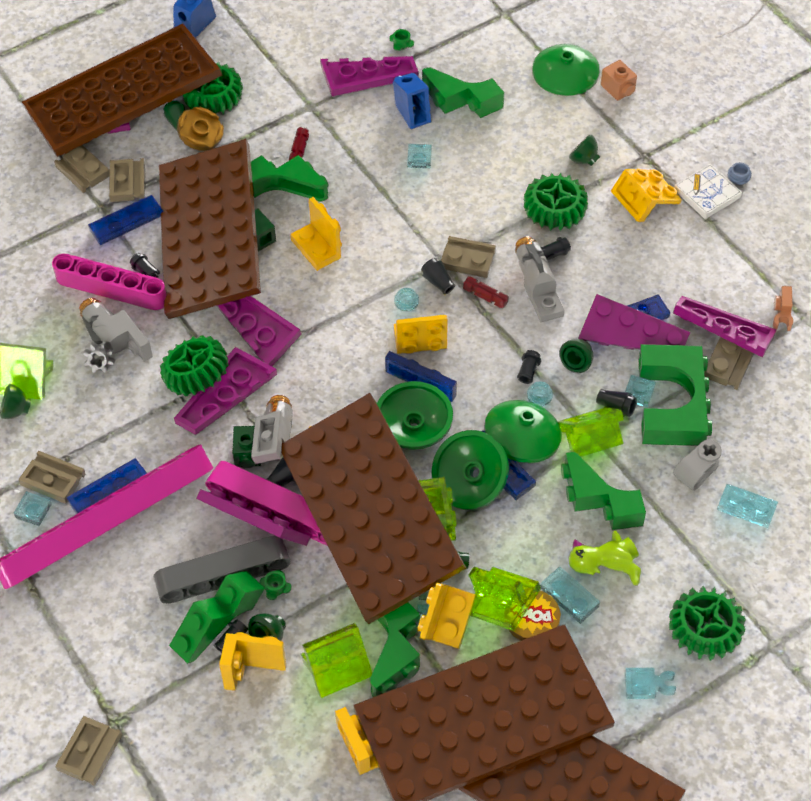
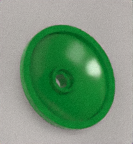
M557 44L542 50L535 57L532 65V74L536 83L544 90L562 96H573L588 91L596 84L600 73L599 63L595 56L588 50L573 44Z
M410 381L397 384L384 392L377 402L397 442L403 449L418 450L433 446L448 434L452 426L453 408L450 400L440 389L428 383Z
M510 400L499 403L488 412L484 423V433L494 437L502 445L507 458L518 462L535 463L550 458L558 450L562 439L561 427L556 418L542 406L530 401Z
M465 430L450 436L438 448L432 462V481L437 493L446 503L463 510H475L487 506L499 496L507 482L509 465L505 450L494 437L478 430ZM475 469H479V475L477 477L473 476V472Z

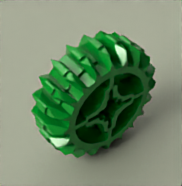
M217 62L216 64L220 68L222 76L184 94L183 100L185 104L188 105L190 110H193L194 107L209 109L215 114L221 112L224 115L225 110L232 111V107L238 106L239 100L242 99L243 84L239 73H236L234 68H229L228 64L221 66Z
M551 172L549 177H546L542 174L540 179L534 178L532 184H528L527 191L524 194V208L527 217L532 218L533 224L540 223L541 229L545 226H548L550 231L553 228H558L561 231L564 226L570 229L572 224L578 225L580 219H583L588 209V195L585 192L584 185H579L578 179L572 180L570 175L563 177L560 173L558 176H554Z
M201 335L198 339L193 336L188 341L184 340L180 345L175 344L173 350H168V356L162 358L163 363L160 365V374L167 388L171 392H175L177 396L183 394L186 397L190 393L197 395L199 391L205 392L206 388L214 387V383L221 381V376L227 373L226 368L229 366L227 352L222 344L211 336L205 338L204 335Z
M704 585L700 588L699 592L692 587L689 590V594L682 593L679 600L673 603V609L669 614L671 620L669 622V630L673 631L672 640H679V649L688 647V656L694 651L698 653L699 660L705 654L710 661L714 659L715 654L722 659L725 657L726 652L730 654L734 652L735 647L741 644L742 636L746 630L745 626H743L746 621L745 616L741 615L742 606H735V597L726 599V591L722 592L721 595L717 594L715 587L711 589V592H707ZM718 613L721 614L726 621L722 620L719 617ZM710 618H712L710 624H706L704 628H702L704 622H708ZM686 620L689 622V625H691L695 629L696 633H694L688 627Z

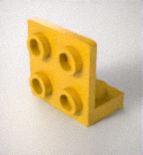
M625 169L611 189L614 196L637 222H644L656 204H680L682 201L677 194V190L663 179V175L655 169Z
M312 197L309 199L310 224L291 233L290 236L291 241L318 271L341 258V227L335 218L332 219L329 216L325 206L322 203H318Z
M447 315L396 320L394 335L397 354L447 349Z
M437 583L435 588L431 587L426 603L430 604L427 615H422L418 625V631L421 632L420 638L434 640L460 649L477 595Z
M242 632L235 634L226 633L219 663L224 689L236 690L237 682L243 680L245 666L285 671L286 658L283 641H279L271 636L258 638L251 637Z
M346 707L336 710V726L359 774L362 775L377 768L378 766L371 747L366 740L357 716H350Z

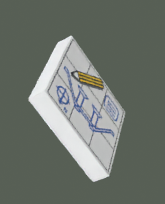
M711 164L674 186L677 194L704 219L709 218L737 201L742 195V192Z

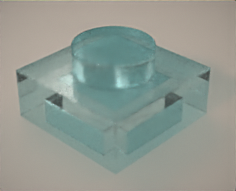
M409 144L407 168H431L432 145Z
M631 375L625 392H629L637 398V405L648 408L656 382Z
M26 491L14 511V516L16 519L40 526L52 505L51 501L48 498Z

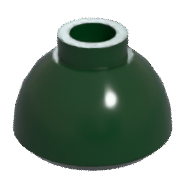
M588 135L569 154V159L578 164L588 163L590 166L600 158L598 143L593 135Z
M582 339L568 340L562 344L559 350V357L563 366L571 372L583 373L592 365L594 358L592 347Z
M10 383L6 386L3 395L0 417L2 419H13L22 413L28 414L31 399L26 398V395L18 386Z
M262 613L250 618L248 632L251 637L263 638L271 636L282 641L286 623L281 616Z

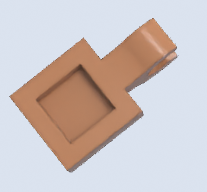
M782 286L779 296L775 295L774 310H777L778 314L774 317L773 328L776 330L779 323L783 322L787 325V331H791L793 325V318L791 316L792 286Z

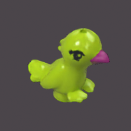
M615 530L612 532V541L599 547L586 546L576 539L572 543L573 549L569 554L568 560L570 567L575 572L594 575L595 572L600 574L601 572L598 567L604 566L612 570L623 571L630 577L632 584L638 586L640 583L641 568L633 562V559L639 557V553L629 537L622 540L619 533Z

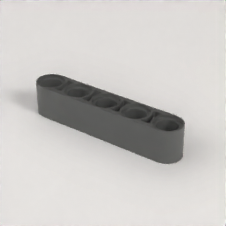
M274 535L164 567L156 571L153 578L160 601L169 604L218 590L226 575L247 571L252 577L258 578L267 575L271 571L285 569L290 565L291 561L283 539Z

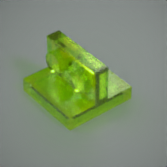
M0 343V395H4L6 386L11 383L18 386L24 392L26 398L42 400L45 397V378L53 371L54 360H46V348Z
M603 407L557 421L561 432L566 433L570 452H575L580 457L624 444L618 423L624 420L622 410Z
M473 567L468 576L477 596L470 616L514 631L541 590L539 581L492 567L490 571Z
M355 623L302 645L304 652L301 653L303 663L312 674L317 692L321 698L370 678L373 673L359 628Z

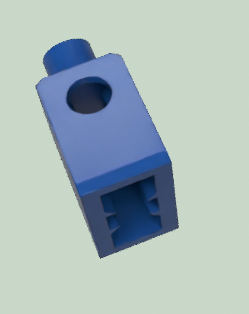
M177 0L173 6L174 27L183 23L195 38L216 18L212 0Z
M415 73L397 76L393 80L395 105L409 128L413 129L431 123L428 86Z

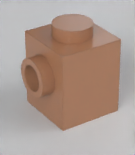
M618 60L602 69L600 85L618 101L635 92L637 75L624 62Z

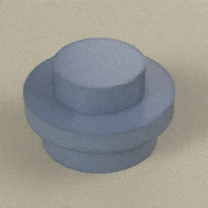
M742 162L733 164L727 174L728 179L738 185L748 183L752 175L749 166Z

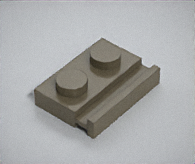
M83 145L64 154L61 160L58 161L56 159L54 161L55 167L83 193L86 192V188L94 187L110 176L109 169Z
M140 158V161H134L133 159L110 160V202L134 201V198L145 200L144 158Z
M449 236L441 261L446 270L488 278L496 252V245Z
M720 337L708 362L707 371H704V376L719 384L734 386V389L738 390L754 353Z
M38 451L37 457L34 460L32 459L18 480L21 486L66 504L80 484V479L84 478L86 474L85 470L81 467Z
M83 716L55 765L57 771L78 780H84L95 786L122 737L121 730H114L106 724Z

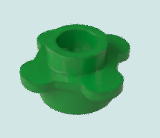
M398 29L389 37V40L394 44V50L400 51L414 46L411 34L406 29Z
M281 570L271 571L259 581L265 587L266 597L269 600H275L277 596L283 593L288 594L292 589L291 584L286 582L285 573Z

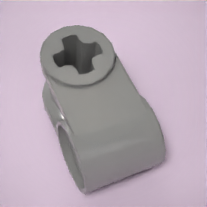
M704 440L689 455L681 459L674 468L673 474L692 490L698 489L706 478L717 469L718 459L722 453L721 446L714 440Z

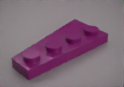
M413 56L383 57L382 60L366 57L362 58V61H349V58H339V62H328V59H320V65L332 97L393 84V80L397 76H404L410 73H415L419 77V71Z
M596 294L578 339L595 342L599 345H614L624 347V349L640 350L641 344L685 346L690 332Z
M252 296L216 306L259 359L272 367L302 335L299 328Z
M681 296L673 311V314L683 320L690 321L762 358L776 333L774 328L685 296Z
M235 347L227 356L229 366L226 368L227 373L221 376V381H216L214 387L206 388L205 392L199 391L197 395H193L174 417L175 424L197 435L277 375V369Z
M212 488L211 492L200 489L197 495V500L279 538L307 546L311 536L289 527V522L278 517H274V520L268 518V512L256 507L250 510L246 508L248 503L234 497L231 501L225 499L227 494Z

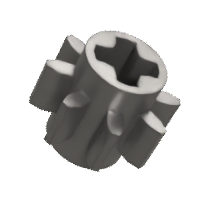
M93 341L90 344L91 350L85 349L83 355L88 357L84 366L89 365L93 368L92 373L99 369H102L105 373L108 370L107 364L113 365L115 359L110 357L114 352V348L108 349L105 346L106 341L101 345H96ZM95 354H97L98 356L103 355V360H101L100 358L95 359Z

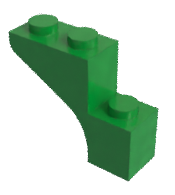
M431 67L422 69V81L428 86L429 95L434 105L439 107L444 114L468 104L470 110L475 111L479 118H482L504 108V91L493 78L482 82L470 83Z
M262 155L251 161L254 198L268 191L282 190L309 199L314 197L319 202L328 199L329 184L327 179L323 175H319L308 161L305 162L299 155L276 168L273 162H268Z
M566 453L565 463L561 464L562 478L568 481V486H566L567 500L573 503L575 512L603 508L605 521H610L612 530L644 526L646 510L640 490L627 491L613 488L577 453Z
M247 571L226 575L213 598L193 602L169 646L187 664L194 662L229 622L240 614L253 610L265 587Z
M409 602L378 619L386 630L388 638L370 677L371 695L373 697L396 689L397 684L405 678H412L419 671L420 654L405 639H410L416 635L420 621V614Z

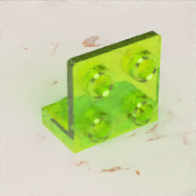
M445 477L419 480L437 515H440L441 522L451 541H456L455 527H457L455 511H452L451 505L453 504L451 487L446 488Z

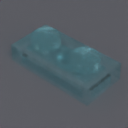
M726 484L717 510L769 528L778 501Z
M560 566L540 583V589L552 596L558 605L580 624L600 606V601Z

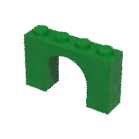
M641 344L638 357L639 380L671 381L681 385L691 397V401L680 408H644L641 420L642 444L698 446L701 442L707 440V436L712 435V420L707 418V414H710L711 400L706 398V393L709 391V377L704 376V371H707L708 359L707 356H703L702 346Z

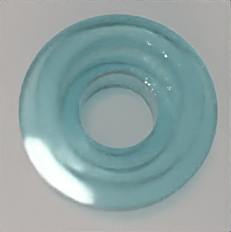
M402 288L395 295L394 303L401 311H412L418 306L419 297L413 289Z
M535 382L528 388L527 398L530 402L545 406L551 402L553 391L547 383Z

